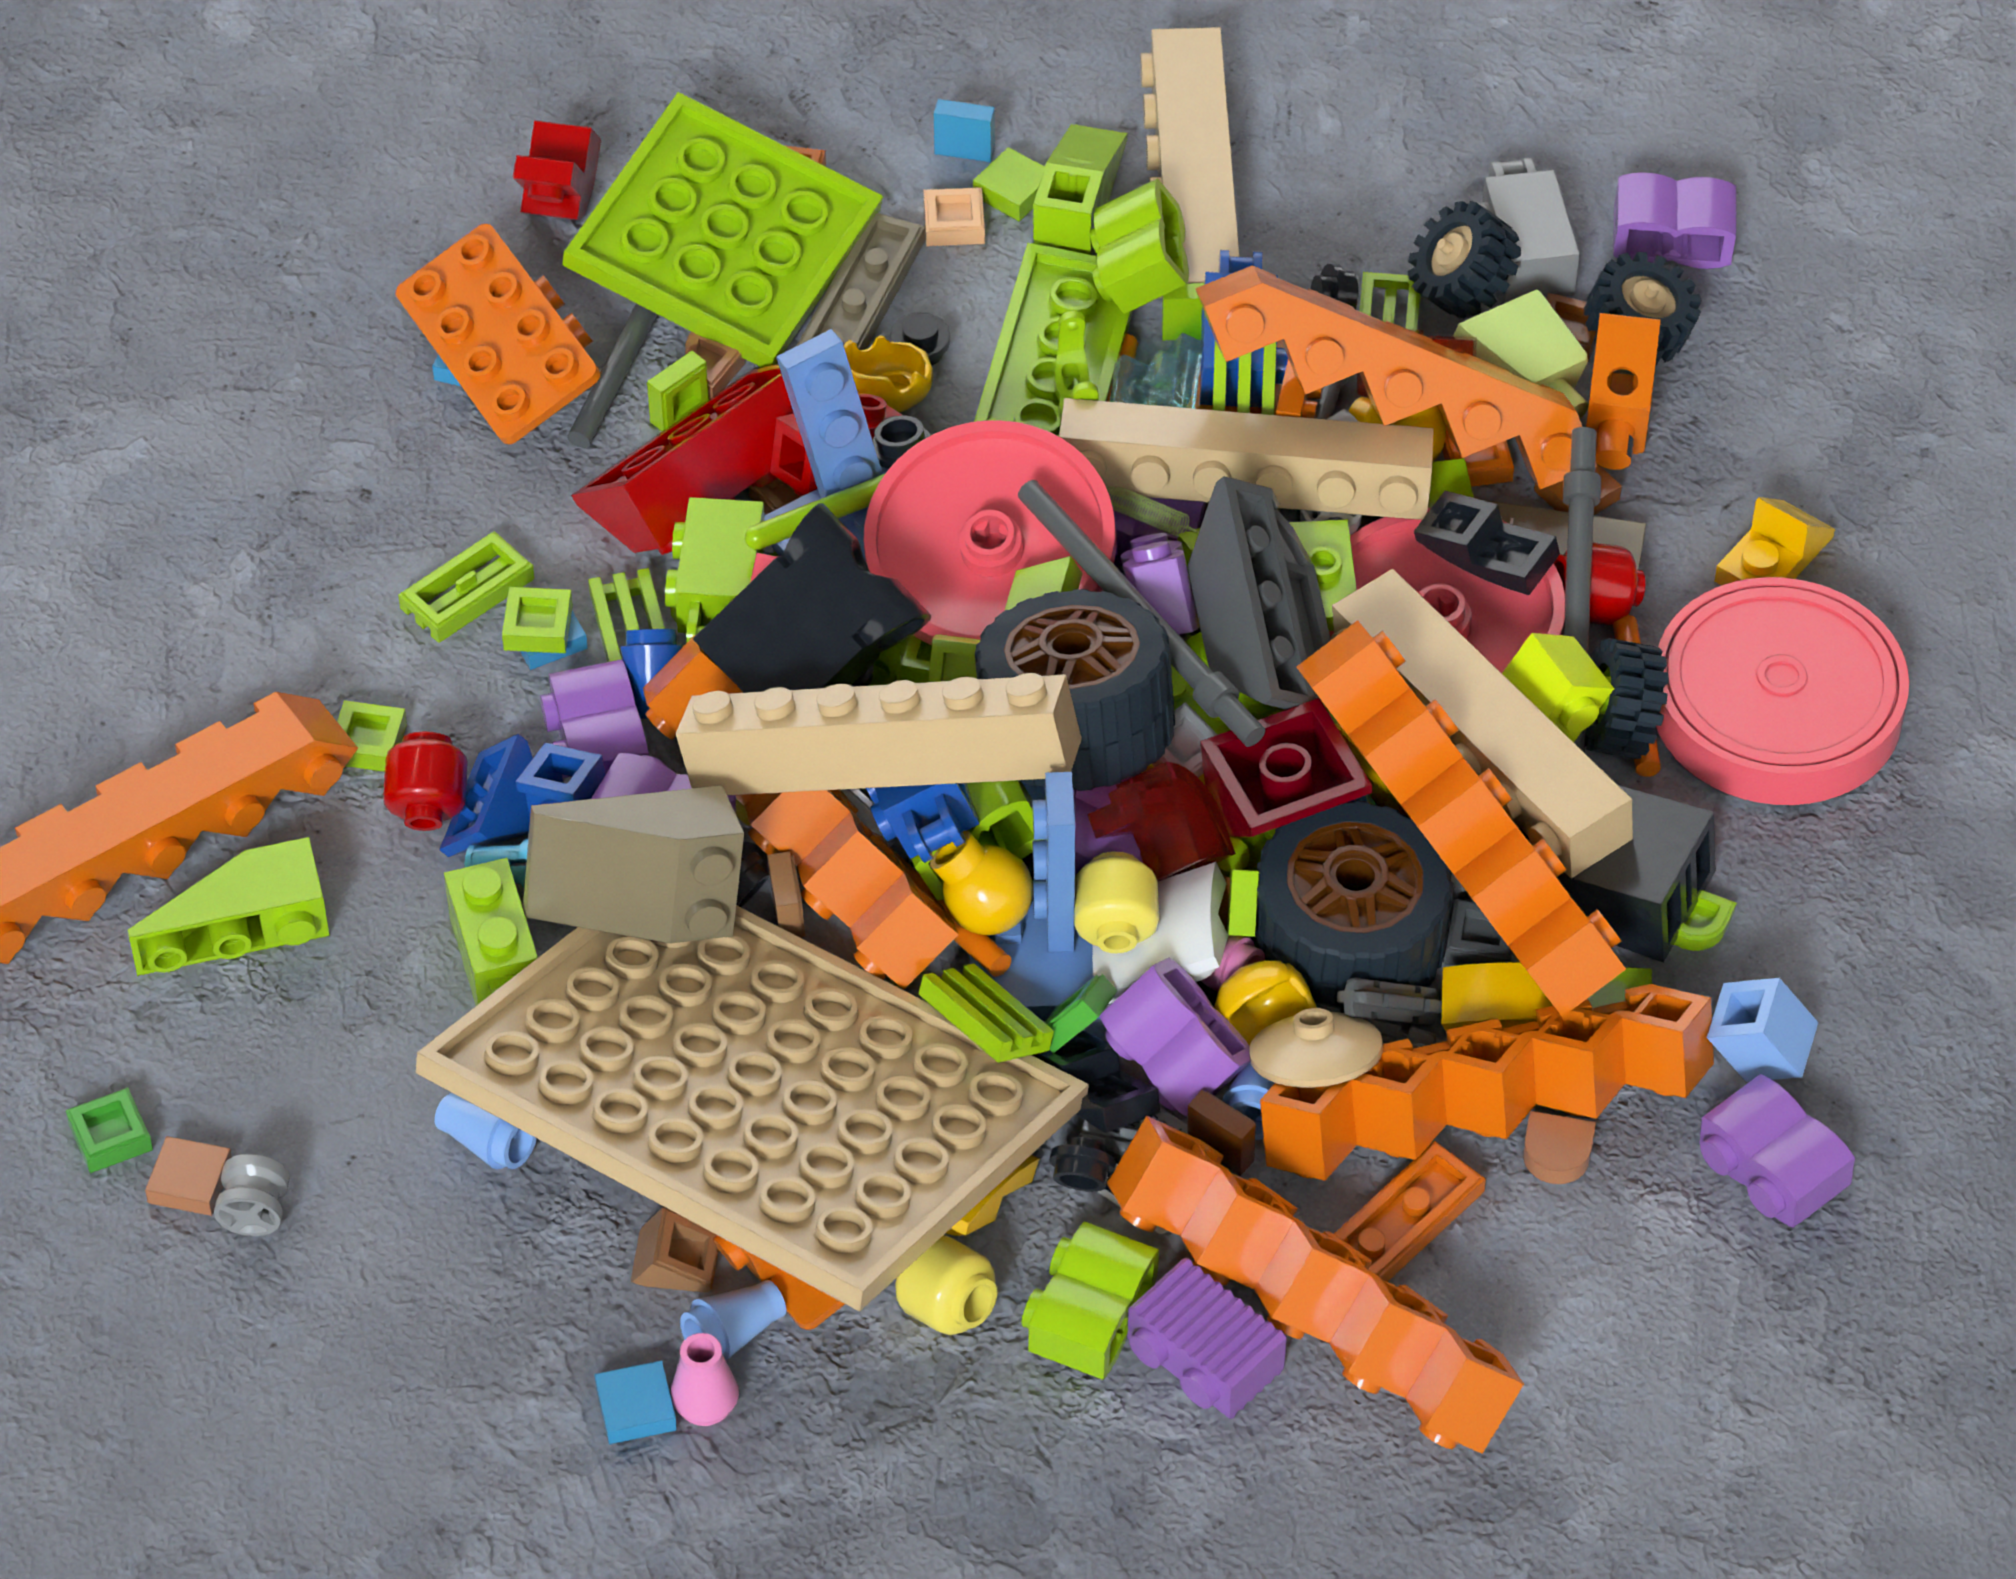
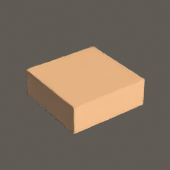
M982 187L923 190L926 246L985 244Z

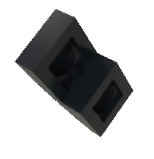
M1449 491L1443 492L1414 530L1416 541L1446 561L1488 582L1526 595L1532 593L1560 555L1556 536L1504 523L1501 519L1498 504Z
M1082 1030L1054 1053L1049 1050L1032 1055L1089 1084L1088 1093L1082 1098L1081 1109L1076 1114L1105 1133L1143 1120L1146 1115L1151 1117L1161 1113L1158 1088L1120 1071L1118 1053L1114 1051L1107 1041Z

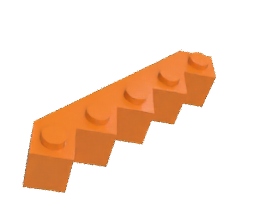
M1253 265L1195 288L1215 341L1226 362L1281 340L1293 372L1305 394L1360 373L1371 404L1383 425H1389L1438 405L1449 437L1462 458L1515 437L1527 471L1540 490L1563 481L1564 475L1570 472L1572 430L1583 426L1577 411L1565 394L1543 384L1541 386L1511 374L1509 370L1465 352L1462 354L1437 344L1431 338L1387 320L1384 322L1359 312L1353 306L1309 288L1306 290L1281 280L1275 274Z
M1357 620L1296 666V668L1562 1017L1626 970L1612 950L1614 946L1621 942V939L1598 909L1587 917L1557 879L1567 869L1543 838L1532 846L1503 809V806L1509 803L1512 798L1491 770L1488 768L1478 776L1449 739L1459 729L1438 701L1434 699L1424 706L1396 670L1406 660L1382 630L1372 638Z
M696 635L643 687L647 706L650 707L645 715L661 733L671 740L676 737V731L691 696L703 695L711 691H723L728 694L743 693L693 640ZM840 789L736 795V799L745 806L750 825L752 826L748 831V835L767 855L789 851L790 856L794 855L795 866H797L802 884L805 887L800 892L802 898L824 919L829 920L835 914L850 928L858 949L853 956L867 972L882 980L888 976L904 990L959 935L947 910L931 894L927 895L914 883L913 879L909 876L912 870L882 836L872 832L860 821L856 815L859 810Z
M274 692L254 702L255 714L226 729L222 722L218 721L176 743L177 755L148 770L140 762L97 784L95 787L98 796L67 812L63 805L59 804L15 827L18 838L0 847V963L9 964L14 955L23 947L25 939L42 915L89 921L93 914L103 905L107 894L122 873L169 879L173 871L184 861L186 853L202 831L247 837L251 830L262 820L266 809L280 789L325 796L330 787L339 780L344 767L358 747L319 699Z
M1647 984L1625 989V1001L1592 1008L1591 1003L1586 999L1563 1017L1554 1006L1536 1009L1537 1021L1503 1028L1499 1019L1496 1018L1446 1030L1447 1041L1413 1048L1409 1039L1383 1044V1053L1380 1060L1372 1069L1344 1083L1313 1088L1291 1087L1275 1083L1260 1099L1266 1166L1295 1173L1303 1178H1315L1326 1181L1356 1146L1385 1152L1393 1157L1417 1160L1446 1125L1474 1131L1485 1137L1507 1139L1536 1104L1562 1110L1572 1116H1587L1597 1119L1625 1084L1652 1090L1663 1096L1686 1098L1714 1064L1713 1044L1707 1039L1712 1022L1711 997Z
M1146 1115L1107 1183L1121 1206L1119 1210L1120 1215L1142 1230L1154 1232L1156 1227L1159 1226L1179 1235L1194 1258L1193 1265L1200 1266L1204 1274H1210L1214 1282L1228 1285L1232 1279L1254 1289L1269 1313L1267 1316L1268 1322H1271L1276 1329L1282 1330L1284 1334L1296 1339H1302L1305 1333L1329 1343L1344 1366L1342 1374L1355 1386L1372 1394H1377L1383 1388L1405 1398L1421 1422L1418 1427L1419 1430L1431 1441L1447 1449H1455L1459 1443L1483 1454L1524 1386L1523 1381L1504 1354L1483 1339H1476L1473 1343L1460 1337L1454 1329L1444 1324L1449 1315L1405 1284L1397 1287L1382 1280L1375 1273L1368 1270L1373 1261L1332 1232L1324 1231L1321 1233L1306 1226L1302 1221L1294 1217L1298 1209L1256 1178L1246 1180L1231 1173L1220 1164L1224 1156L1204 1141Z

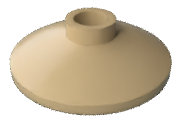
M1310 1008L1302 1010L1294 1016L1276 1021L1261 1030L1250 1044V1062L1259 1075L1274 1083L1302 1088L1325 1087L1350 1081L1372 1069L1382 1056L1383 1041L1379 1030L1362 1018L1347 1016L1345 1013L1330 1012L1321 1008Z

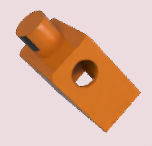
M1600 313L1586 427L1593 428L1597 432L1596 463L1601 467L1612 470L1627 468L1631 464L1632 454H1640L1645 451L1661 322L1659 319ZM1619 369H1625L1632 372L1634 375L1613 372Z

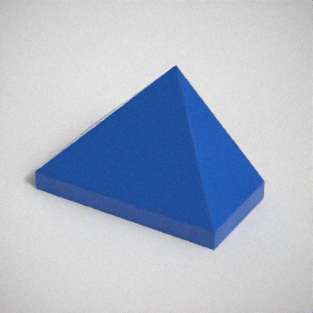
M516 734L478 753L467 780L464 808L460 813L452 817L439 849L447 857L466 852L470 845L488 846L529 834L530 817L525 793L517 792L516 781L533 757L528 741L521 735Z

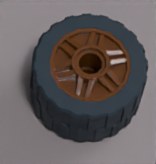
M1073 589V591L1067 592L1055 591L1045 593L1043 596L1021 601L1012 609H1006L995 617V621L992 624L986 626L980 635L981 640L976 644L975 649L977 679L1013 678L1025 673H1035L1041 676L1066 675L1082 738L1071 770L1073 790L1087 791L1097 787H1109L1119 784L1122 780L1131 776L1135 777L1144 772L1150 764L1156 763L1165 754V748L1171 744L1174 737L1175 726L1170 645L1166 628L1159 623V618L1152 611L1144 609L1136 601L1118 597L1114 593ZM1045 779L1021 780V782L1035 787L1037 785L1045 787Z
M1355 800V802L1343 803L1275 829L1274 836L1266 841L1261 851V860L1257 863L1259 877L1255 937H1251L1254 946L1263 950L1265 961L1290 963L1302 974L1315 1003L1325 1002L1342 1007L1341 1013H1345L1344 1004L1337 1002V994L1339 990H1345L1347 980L1355 977L1429 987L1435 980L1436 971L1442 966L1445 955L1454 883L1451 882V870L1413 820L1399 813V810L1384 805L1382 807L1370 804L1368 801Z

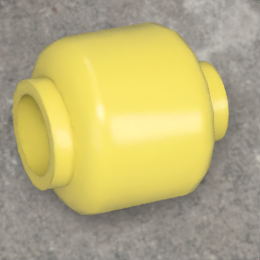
M1112 851L1102 853L1094 857L1090 863L1086 864L1075 875L1074 926L1081 938L1094 946H1098L1105 952L1118 954L1132 950L1137 943L1146 940L1156 932L1159 921L1158 881L1153 870L1135 856L1125 852Z
M946 1235L937 1240L901 1273L895 1282L897 1302L905 1313L932 1329L950 1336L963 1333L983 1323L991 1314L997 1298L995 1272L990 1261L982 1254Z

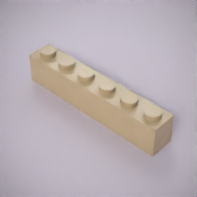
M1221 27L1152 29L1151 53L1140 54L1141 88H1152V94H1143L1144 129H1155V135H1146L1147 170H1158V177H1149V182L1158 178L1179 204L1185 225L1183 247L1189 267L1188 283H1204L1205 272H1218L1220 250H1229V256L1240 257Z
M1064 398L1059 437L1074 446L1089 460L1102 478L1108 493L1115 487L1110 494L1119 487L1118 489H1127L1145 497L1209 502L1215 483L1223 476L1272 488L1280 503L1278 508L1423 520L1428 511L1434 428Z
M1394 569L1389 570L1332 605L1334 634L1331 636V640L1357 620L1372 638L1383 630L1406 660L1396 670L1424 706L1434 699L1438 701L1459 729L1449 739L1478 776L1488 768L1491 770L1512 798L1509 803L1503 806V809L1512 821L1528 836L1532 846L1542 838L1545 840L1567 869L1565 873L1570 878L1578 875L1633 839L1632 798Z
M1025 673L1013 678L976 679L974 677H960L951 681L925 683L900 680L888 685L855 687L847 684H835L826 688L789 690L777 687L763 692L728 694L723 691H711L703 695L691 696L676 731V737L691 788L722 785L727 795L1045 779V773L1071 772L1082 740L1066 675L1041 676L1035 673Z

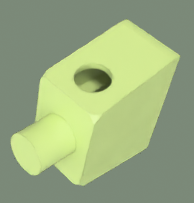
M1538 289L1458 324L1447 348L1462 354L1465 352L1509 370L1515 376L1541 386L1543 384L1565 394L1573 405L1580 419L1586 413L1589 403L1574 388L1588 363L1587 353Z

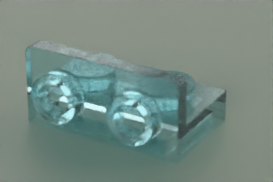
M1182 333L1166 352L1158 351L1149 365L1127 355H1122L1115 363L1110 402L1195 409L1203 342Z

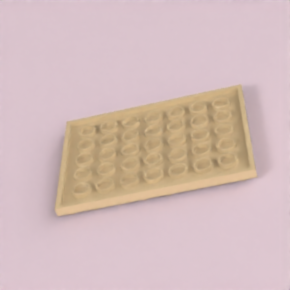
M737 905L734 931L731 937L664 943L577 927L417 1052L416 1074L859 1312L1081 1109L1082 1098L1087 1095L1089 1084L1032 1055L997 1063L928 1002Z

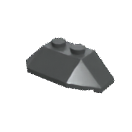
M1223 476L1215 483L1188 564V572L1208 667L1212 672H1222L1239 692L1263 704L1290 709L1319 698L1296 666L1331 641L1315 567L1294 528L1277 510L1280 503L1272 488Z

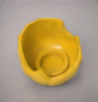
M883 335L877 336L872 346L865 350H859L856 343L852 340L844 344L858 394H871L881 397L889 407L900 413L917 405L930 391L933 383V368L926 351L911 343L889 342Z
M1259 961L1240 967L1221 984L1214 1005V1009L1221 1013L1237 1029L1249 1046L1254 1037L1268 1025L1294 1016L1302 1010L1317 1008L1302 974L1290 963L1284 964L1281 961Z

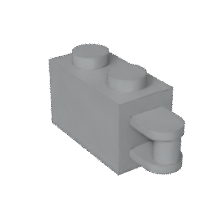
M1531 157L1510 162H1490L1489 177H1485L1483 202L1477 203L1510 225L1511 229L1517 233L1520 239L1515 244L1521 247V257L1511 259L1512 262L1519 266L1516 275L1507 274L1504 280L1510 284L1505 294L1503 293L1505 303L1536 289L1545 298L1548 293L1561 296L1575 295L1579 251L1554 169L1536 171Z

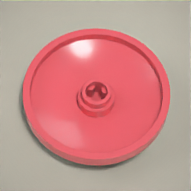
M987 420L969 422L939 431L914 445L889 468L879 482L867 510L864 524L865 558L870 573L897 579L931 614V620L913 634L916 638L931 646L932 639L936 634L981 640L980 635L986 626L992 624L995 621V617L1004 612L1016 570L1071 556L1018 498L1020 488L1028 481H1038L1114 564L1117 534L1111 499L1097 470L1080 451L1064 439L1044 429L1019 422ZM1073 558L1083 573L1079 589L1101 592L1102 589Z
M1383 517L1364 526L1350 536L1357 590L1389 570L1394 569L1501 673L1531 633L1564 636L1565 591L1554 564H1552L1532 593L1526 595L1479 578L1446 561L1420 544L1415 539L1414 530L1422 520ZM1329 631L1330 639L1331 636L1334 634V631Z

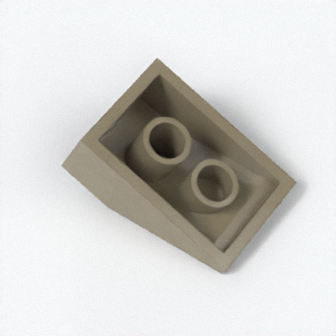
M723 786L531 805L523 911L526 918L664 943H679L733 936L744 831Z

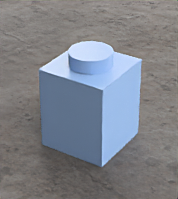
M1780 978L1723 983L1707 1039L1746 1082L1752 1081L1760 1074L1772 1080L1801 1078L1808 1060L1818 1021Z

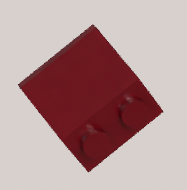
M1319 698L1259 719L1258 722L1265 728V734L1253 746L1246 747L1231 730L1200 741L1205 792L1230 836L1254 837L1372 793L1370 780Z

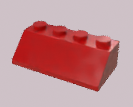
M779 364L749 371L573 493L571 496L576 505L633 553L658 549L660 554L664 555L672 551L675 522H686L689 497L736 500L735 496L750 485L754 488L755 486L762 488L777 479V477L770 473L776 418L794 414Z

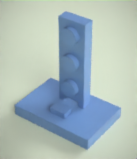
M832 329L776 356L818 489L765 515V520L885 474L889 470L881 467L843 342ZM868 507L839 518L858 539L866 565L864 524ZM790 538L771 545L779 557L783 555Z
M1072 772L1045 773V799L1033 800L1034 880L1033 901L1030 909L1023 920L1014 928L1001 934L987 935L1011 957L1012 961L1009 969L1001 976L994 977L969 955L970 964H976L1042 1021H1046L1060 1003L1093 978L1092 944L1081 938L1074 926L1075 813Z

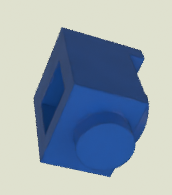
M544 743L516 781L517 792H522L526 795L529 817L531 805L591 799L605 777L602 755ZM562 774L572 776L567 784L563 783Z

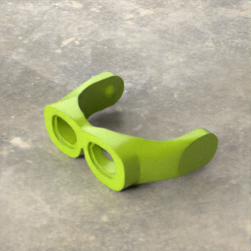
M1078 311L1065 312L1059 318L1058 349L1053 384L1055 394L1059 399L1058 412L1060 422L1064 398L1099 400L1097 386L1089 382L1088 363L1084 350L1086 324L1084 315ZM1074 377L1077 379L1078 384L1071 390L1067 389L1063 378Z

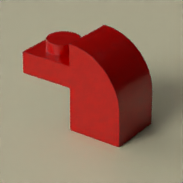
M534 120L529 156L516 155L513 179L524 189L521 213L572 220L583 219L594 188L601 146V138L591 127Z

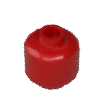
M1593 543L1590 623L1611 626L1616 620L1629 615L1633 606L1638 607L1641 604L1645 594V575L1642 570L1637 569L1633 554L1625 547ZM1567 550L1563 555H1559L1553 563L1562 580L1564 591H1566Z
M421 731L405 735L402 738V742L389 749L386 755L383 788L384 805L391 814L404 819V825L410 829L432 831L441 828L443 821L452 819L464 808L467 788V757L460 748L453 745L451 738L444 734Z

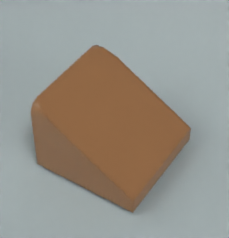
M663 1207L640 1230L631 1282L644 1287L708 1293L713 1286L719 1252L718 1247L713 1241V1238L717 1235Z

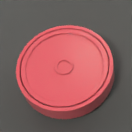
M1781 577L1752 578L1731 582L1705 592L1683 607L1671 620L1660 639L1658 648L1663 651L1661 656L1666 657L1667 665L1663 672L1668 673L1669 683L1663 688V693H1668L1667 704H1662L1660 711L1664 715L1661 726L1656 725V729L1673 757L1691 774L1715 789L1744 800L1773 805H1800L1825 801L1850 792L1867 782L1887 763L1899 741L1909 694V674L1904 654L1891 631L1874 613L1841 592L1817 583Z

